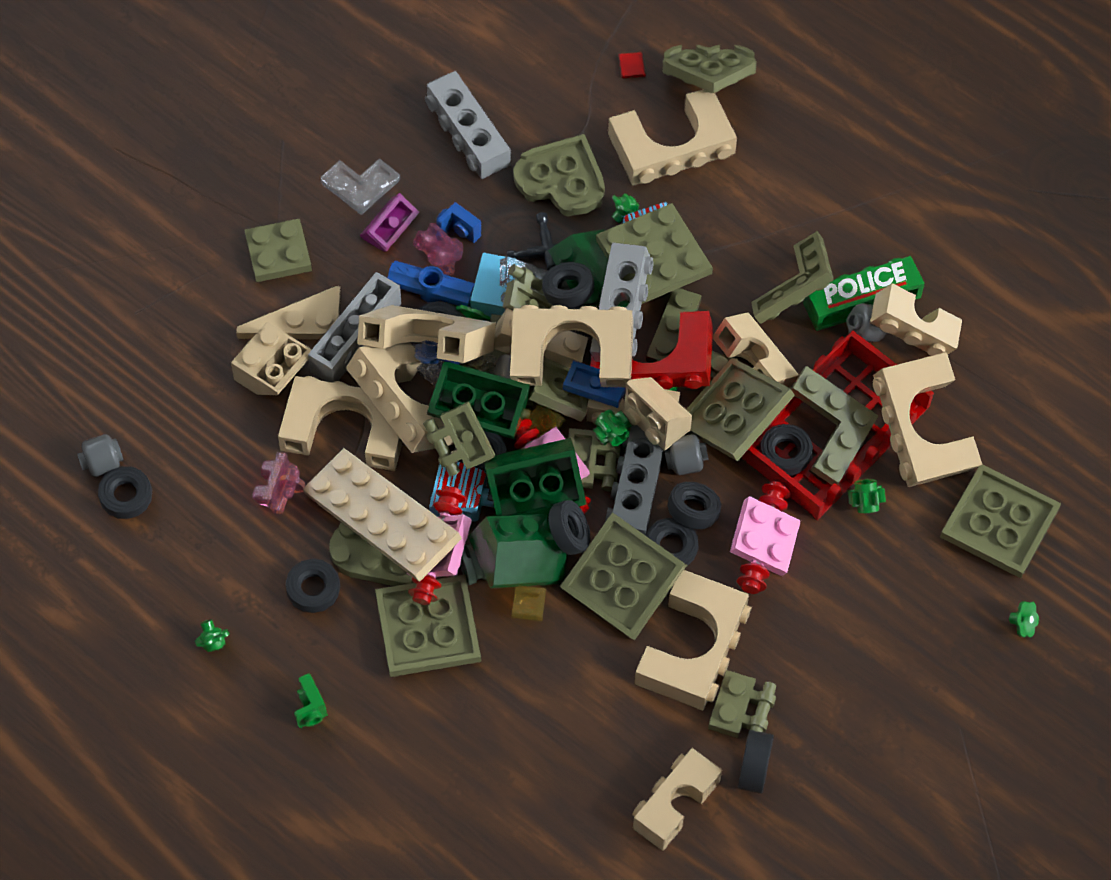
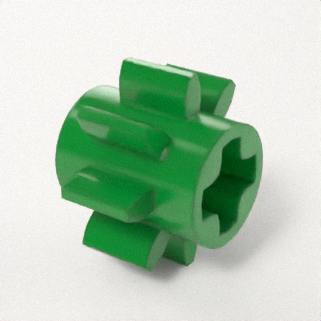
M606 410L596 418L595 424L597 427L593 431L604 446L608 442L612 446H618L627 440L630 435L628 428L632 425L622 410L616 414L613 410Z
M875 479L855 481V489L848 490L849 504H852V507L857 506L858 513L877 512L880 510L879 503L886 502L885 488H882V485L877 486V480Z

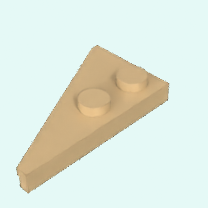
M335 286L237 326V338L252 339L263 325L269 322L294 339H321L340 316V286Z

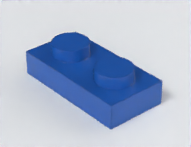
M577 361L572 362L563 383L564 391L619 408L626 387H601L600 369Z

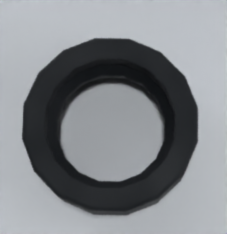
M749 730L738 789L763 793L774 738L773 734Z

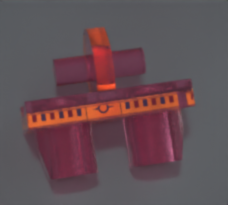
M430 223L427 231H418L413 241V246L417 250L424 251L427 254L428 261L433 266H438L446 275H453L455 262L462 258L463 244L458 239L450 238L437 224Z
M279 452L275 460L263 462L261 475L265 480H269L268 484L255 486L253 492L254 500L259 505L269 506L274 514H283L287 499H292L293 493L303 492L305 482L299 478L300 471L297 470L294 464L288 461L286 453Z

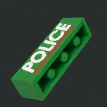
M911 256L902 259L894 258L880 266H869L861 272L838 276L823 290L815 291L805 297L803 305L815 330L819 331L847 322L848 315L857 304L873 305L875 294L892 283L916 295L915 300L921 298L925 283Z

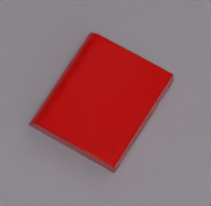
M642 53L619 54L622 78L646 76Z

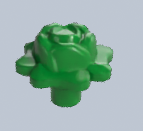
M623 194L621 197L613 195L612 199L615 203L616 211L612 214V218L620 223L625 215L636 212L640 205L636 202V199L630 195L628 196V194Z
M212 619L200 623L203 632L194 641L197 647H203L207 652H212L226 644L225 637L230 635L228 629L221 630V628L215 627Z

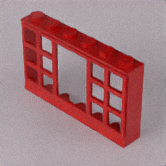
M852 331L845 338L843 336L840 337L827 356L822 355L818 358L813 366V371L825 379L836 371L850 382L843 391L849 395L855 388H858L872 399L865 406L872 410L877 404L883 407L880 396H877L862 381L873 370L878 372L883 368L897 364L856 332ZM852 354L868 365L856 378L840 366ZM934 392L919 393L913 398L909 411L911 424L930 407ZM794 396L741 458L769 481H778L785 484L786 488L791 492L790 497L818 520L891 447V432L888 424H885L881 429L873 424L871 431L875 435L856 453L838 484L834 483L831 485L828 482L824 484L809 472L822 451L813 442L812 451L816 456L803 471L792 478L756 448L760 445L763 436L769 429L777 425L789 424L785 420L803 403V401ZM790 443L783 451L775 446V452L779 457L789 459L791 457L788 454L796 446ZM803 477L820 489L815 495L798 483Z

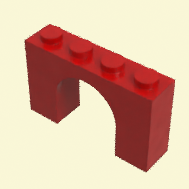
M709 311L680 312L679 338L673 352L666 358L654 363H640L632 359L631 380L652 377L666 390L672 387L697 389L701 386H710L713 324ZM591 354L590 366L600 369V362H595Z

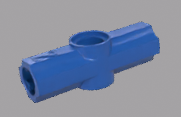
M399 261L392 262L388 279L400 285V289L419 294L424 301L429 303L440 300L458 306H471V297L475 283L444 275L441 269L435 266L420 268ZM435 283L436 285L429 286L427 284Z

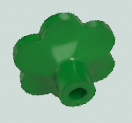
M464 305L456 307V310L466 318L490 321L491 317L485 315L480 310Z
M1020 602L1018 611L1012 612L1009 616L1010 623L1017 626L1018 636L1033 637L1035 633V627L1039 623V616L1036 613V604L1034 602Z

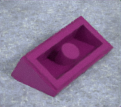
M398 193L387 202L360 234V237L380 250L387 252L418 215L419 211Z

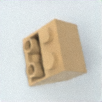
M266 322L231 362L234 380L257 395H278L309 360L308 354L312 349L269 322Z
M652 377L632 379L626 383L624 414L632 425H638L645 432L647 439L652 444H658L665 451L690 431L692 415Z

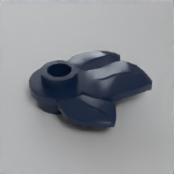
M424 340L422 344L415 345L414 351L416 353L414 357L422 363L437 364L439 360L458 365L460 363L438 359V343L434 341Z

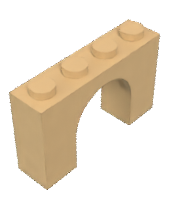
M702 89L686 94L685 112L696 135L689 142L680 146H663L651 140L646 134L635 110L609 118L608 135L632 186L639 183H649L655 178L674 175L681 170L700 167L706 162L725 159L735 154L737 137L715 93H709Z
M390 305L359 315L357 344L385 349L399 343L429 340L438 343V359L465 363L494 351L496 323Z
M534 305L513 308L511 380L526 383L530 386H542L543 357L548 343L562 332L577 330L591 335L601 348L599 376L601 387H626V383L631 380L634 321L632 310L619 306L611 307L609 310H598L593 306L568 309L560 305L552 306L550 309H539Z
M406 342L385 349L370 346L359 347L346 366L348 372L411 453L434 449V444L429 443L426 437L428 432L423 422L434 418L439 428L445 426L442 419L427 415L429 406L407 396L397 384L411 381L422 365V362L414 357L416 352L410 342ZM450 435L444 437L447 446L454 445Z
M947 352L883 368L873 375V388L876 395L880 396L883 406L882 417L890 428L891 446L897 452L900 460V475L906 481L908 487L968 472L982 465L974 436L946 444H933L921 438L914 430L910 421V405L916 394L943 388L955 381Z
M295 376L278 435L280 451L309 456L320 421L332 412L352 410L365 416L372 425L365 450L366 465L390 471L396 470L403 441L362 388L349 386L340 381L326 382L312 376Z
M683 570L672 587L668 607L704 621L713 631L716 642L709 652L693 659L678 658L647 646L636 670L635 685L704 711L707 701L713 702L717 694L719 685L715 684L718 675L724 676L730 659L726 658L729 648L735 650L741 635L740 632H737L739 624H746L752 608L747 606L749 594Z

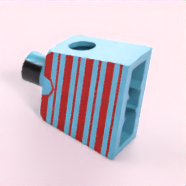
M457 461L460 472L450 477L446 468L441 467L439 464L429 505L430 512L439 517L440 514L433 507V504L441 501L437 491L444 489L446 486L455 487L462 491L466 501L459 503L458 507L462 509V514L471 518L472 521L479 520L482 506L494 508L491 491L486 488L487 474L484 470L475 467L467 470L464 463Z

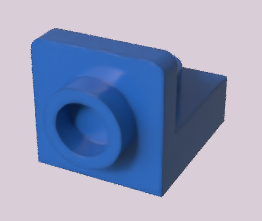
M456 202L449 209L442 210L437 217V234L440 237H444L452 228L460 237H466L473 243L481 237V220Z

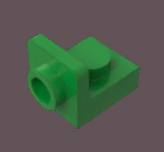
M310 673L298 678L301 689L297 690V694L303 708L295 711L294 715L299 728L314 726L320 723L323 717L328 716L325 703Z

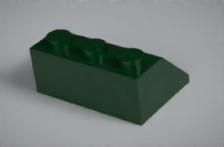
M605 229L572 234L548 250L556 265L576 262L589 268L594 277V292L590 299L583 304L596 307L597 309H599L608 260L596 241V234L606 231ZM576 280L566 281L570 289L579 285V282ZM621 301L618 306L625 308L629 305L630 301Z
M444 361L427 410V415L441 419L442 413L469 401L483 431L514 439L528 401L530 385Z
M571 438L498 454L484 462L496 516L549 514L553 505L567 500L575 502L578 506L587 505L576 452Z
M549 514L488 516L468 536L490 588L561 584L564 581L567 554L558 547L549 527Z

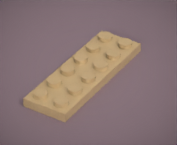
M345 448L303 490L310 499L419 582L462 539L455 529Z

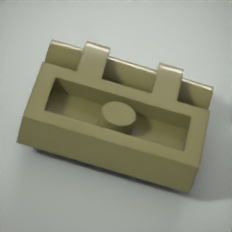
M515 264L511 265L508 274L515 277V280L507 283L502 308L513 310V308H521L524 305H534L539 309H550L553 305L547 301L543 293V278L535 277L533 272L526 267L520 268Z
M469 401L442 413L440 417L445 425L438 428L434 418L423 422L428 432L426 437L429 443L434 444L440 456L438 461L441 467L446 468L450 477L460 472L456 462L461 459L468 470L495 456ZM450 435L457 450L450 451L444 437Z
M569 428L568 438H571L576 454L589 469L590 473L588 477L581 479L583 488L593 489L594 478L602 480V490L612 491L613 482L618 479L616 462L620 456L621 446H612L610 442L604 446L601 442H598V438L593 430ZM597 455L605 457L604 466L596 465Z
M726 670L708 729L736 738L739 736L741 727L764 733L768 726L766 719L769 709L773 708L776 700L774 693L777 686L772 682H765L763 690L758 692L753 690L756 682L755 678ZM749 703L758 705L754 716L746 715Z

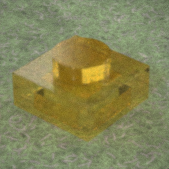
M537 405L528 417L532 421L530 428H537L539 430L538 437L555 427L559 430L566 421L559 412L541 405Z
M516 587L512 618L543 621L546 588Z

